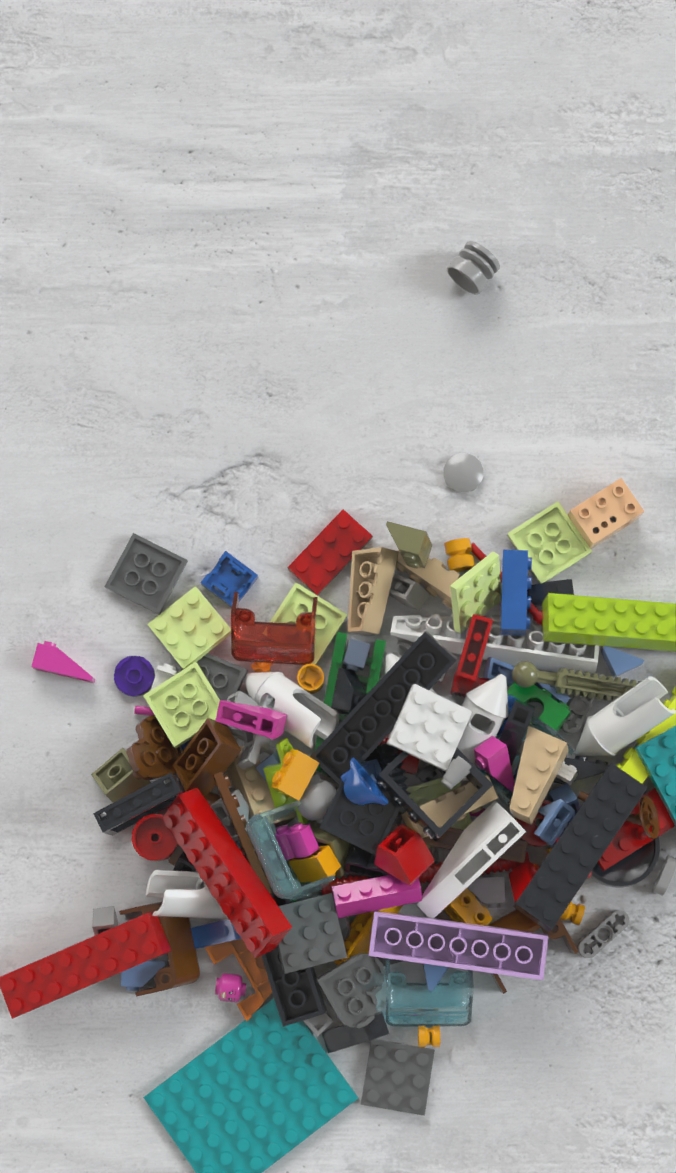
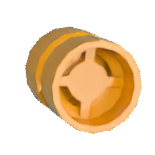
M469 538L454 539L444 543L445 553L450 557L447 560L449 570L462 572L470 570L475 566L473 555L469 554L472 551Z
M315 664L304 665L298 671V685L310 694L319 692L324 685L322 669Z

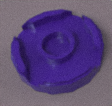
M127 656L117 664L114 671V683L117 688L125 695L131 697L142 696L149 692L155 679L153 666L141 656Z

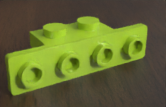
M285 738L276 744L281 763L266 766L263 770L275 809L294 805L299 823L305 824L309 820L299 812L296 800L271 787L273 776L278 770L280 771L285 754L293 749L288 738Z

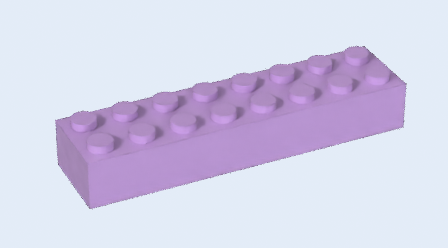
M375 911L369 956L543 980L548 934Z

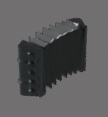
M387 743L379 744L364 762L377 759L383 771L398 756L396 753L399 749ZM401 762L389 776L409 796L411 793L406 791L409 785L404 784L408 778L403 776L406 770L401 768L404 764ZM403 807L400 808L398 816L406 813Z

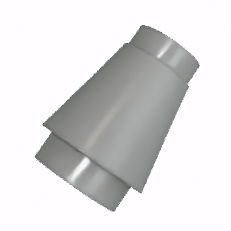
M457 756L456 759H452L441 782L449 789H452L470 773L469 770L472 766L463 758Z

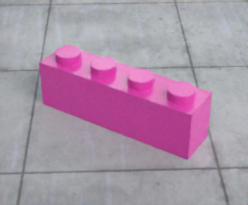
M386 875L332 887L338 918L422 901L419 878L411 886L392 875Z

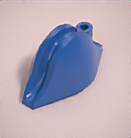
M353 757L350 760V770L341 776L342 781L345 783L344 792L346 797L358 805L368 803L388 804L387 798L378 785Z

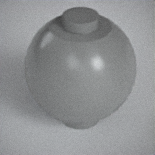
M318 774L313 775L299 801L296 800L297 808L301 815L308 820H316L317 823H321L336 793V789L330 782L321 780Z

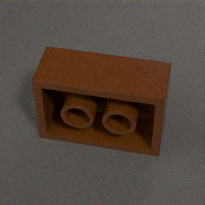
M207 718L177 758L173 767L186 791L198 788L202 795L207 797L216 785L213 775L219 772L225 774L241 749L226 724Z

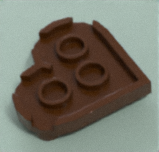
M151 715L136 725L135 730L138 734V741L134 742L126 750L133 775L137 779L154 780L169 773L177 774L173 764L181 754L180 747L175 748L156 716Z

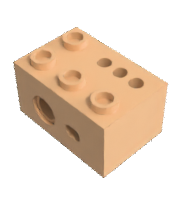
M620 478L571 509L568 516L590 549L639 519L644 510L625 482Z

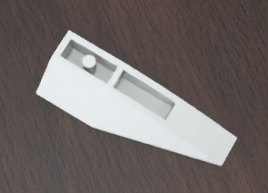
M494 801L462 832L423 893L422 901H419L416 905L428 918L434 919L526 831L503 807Z

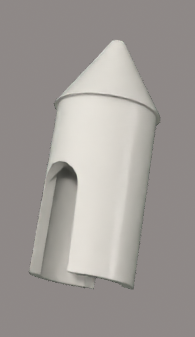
M252 672L246 674L244 682L249 697L259 707L287 714L284 730L311 749L314 745L312 742L314 733L325 740L338 726L339 714L289 680L282 672Z
M502 674L466 693L467 697L462 704V707L472 711L457 748L476 767L478 766L475 763L474 749L491 736L496 737L503 722L509 717L506 676Z
M649 676L593 716H589L576 747V755L616 756L619 751L675 714L676 710L666 708L659 700L668 693L666 688L656 678Z
M155 870L151 874L147 884L146 896L163 898L160 909L154 911L153 916L228 919L217 900L212 896L207 885L205 884L203 889H199L200 884L204 881L200 878L198 872Z

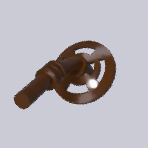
M580 791L577 798L584 802L588 794ZM648 796L642 797L639 813L636 815L630 814L626 821L642 826L650 839H656L659 835L657 810L653 801Z

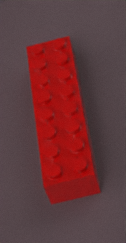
M195 788L179 794L162 818L166 827L169 828L176 842L181 846L188 860L193 864L200 878L205 882L212 896L217 900L223 913L228 917L235 931L240 935L254 958L274 950L292 928L291 924L200 790Z
M154 911L146 913L0 976V989L11 1018L23 1015L172 951L159 917L153 916Z

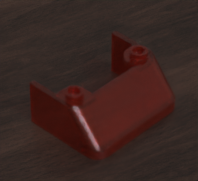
M234 592L231 609L232 657L238 661L293 665L311 664L315 656L318 597H313L312 612L300 613L297 616L296 624L256 622L253 611L239 608L238 592Z

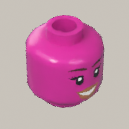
M223 973L220 978L217 977L215 995H218L220 1001L237 1003L241 996H245L246 983H242L241 975Z

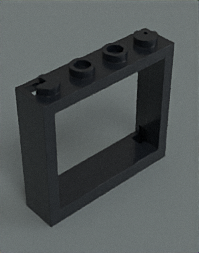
M456 748L452 759H456L459 756L472 766L469 770L470 773L465 777L478 791L439 828L389 776L409 755L402 751L376 777L377 783L381 786L382 791L388 792L393 797L392 800L398 807H403L408 812L407 816L414 823H418L423 828V833L435 841L493 786L487 777Z
M169 773L93 814L102 832L113 836L136 824L144 816L155 814L171 806L176 797L185 791L179 779L172 773ZM170 778L171 782L165 784L164 781Z

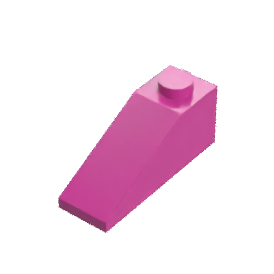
M44 641V644L37 643L31 666L33 669L95 683V678L56 647L55 643Z
M220 700L215 721L276 739L283 734L287 714L269 708Z
M491 736L474 749L475 763L481 770H484L497 782L513 792L515 782L507 745Z

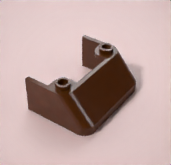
M162 902L125 909L119 912L120 915L141 911L142 915L155 910L158 911ZM158 916L172 950L167 953L170 967L162 968L156 973V987L135 992L136 997L192 984L199 979L200 967L189 917Z
M515 909L487 925L534 932L541 928L543 933L548 934L550 939L562 937L570 953L576 954L579 952L560 919L554 928L548 932ZM490 973L500 992L506 993L507 990L499 975Z

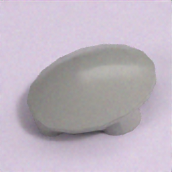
M458 453L452 456L444 466L446 485L458 492L474 491L482 481L483 467L481 462L471 454Z

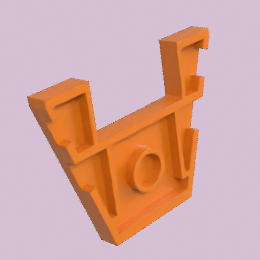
M242 939L205 947L214 965L231 954H234L256 992L237 1003L245 1020L248 1021L252 1014L258 1010L272 993L262 957L254 958Z

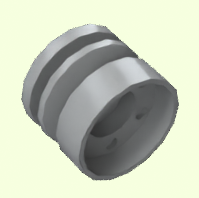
M468 241L464 249L460 250V257H455L448 265L447 273L465 291L478 295L487 285V279H492L494 273H497L500 269V264L488 249L476 242Z

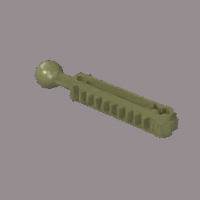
M528 661L517 663L512 671V679L518 686L523 688L530 687L536 682L555 687L558 694H564L565 692V695H570L572 692L574 696H578L580 693L581 697H586L588 694V698H594L596 695V699L602 700L604 698V701H610L611 699L612 702L642 682L638 681L637 683L636 680H630L629 682L627 678H623L621 681V677L613 679V676H607L606 678L604 674H600L598 677L597 673H592L590 676V672L582 674L580 670L574 672V669L567 670V668H559L558 672L537 670L533 663Z

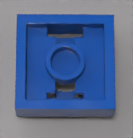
M225 551L213 570L200 583L234 609L259 577L258 574ZM232 570L236 571L237 574L239 572L241 573L238 576H236V574L233 573ZM215 587L222 591L225 594V596L218 590H216Z

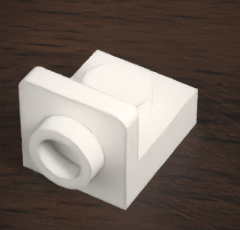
M164 664L163 667L158 665L151 690L178 673L175 671L176 667Z

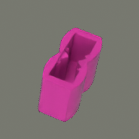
M297 823L291 827L284 825L277 828L276 833L271 836L282 860L306 857L319 849L310 825H303L302 823Z

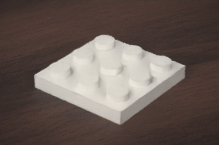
M413 684L387 744L447 771L472 711Z

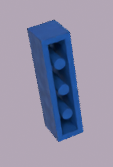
M503 550L500 635L525 636L526 629H530L531 617H527V609H531V597H527V589H531V577H527L528 570L532 569V557H528V550Z

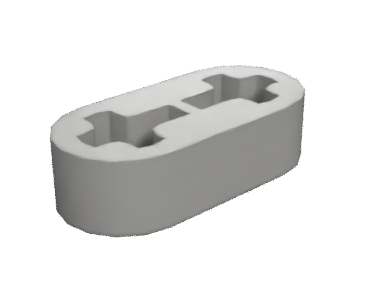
M667 855L654 883L653 892L661 896L665 894L676 869V858Z

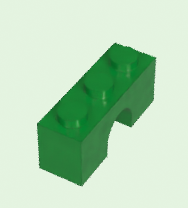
M514 682L507 690V695H512L527 704L530 702L540 703L544 707V711L538 718V721L556 735L571 716L568 710L569 706L561 700L557 702L551 698L553 695L545 688L541 690L535 686L536 682L527 688L520 687Z

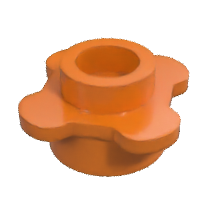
M264 656L255 657V662L251 664V668L255 672H270L274 660Z

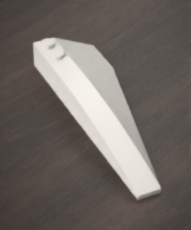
M501 611L487 612L483 616L493 619L483 660L492 657L514 666L521 661H528L533 663L539 670L558 672L559 668L574 669V672L580 670L582 674L590 672V676L596 672L599 655L598 645L543 641V626L541 624L538 625L530 613H527V617H531L530 629H526L525 636L500 635ZM431 614L430 617H421V615L393 616L390 635L415 642L427 631L449 652L462 654L469 628L461 634L455 631L453 614L440 617L439 614Z

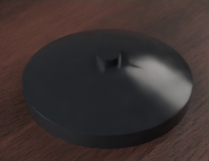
M659 837L602 871L597 863L590 877L600 884L615 888L629 887L639 883L656 866L660 852Z

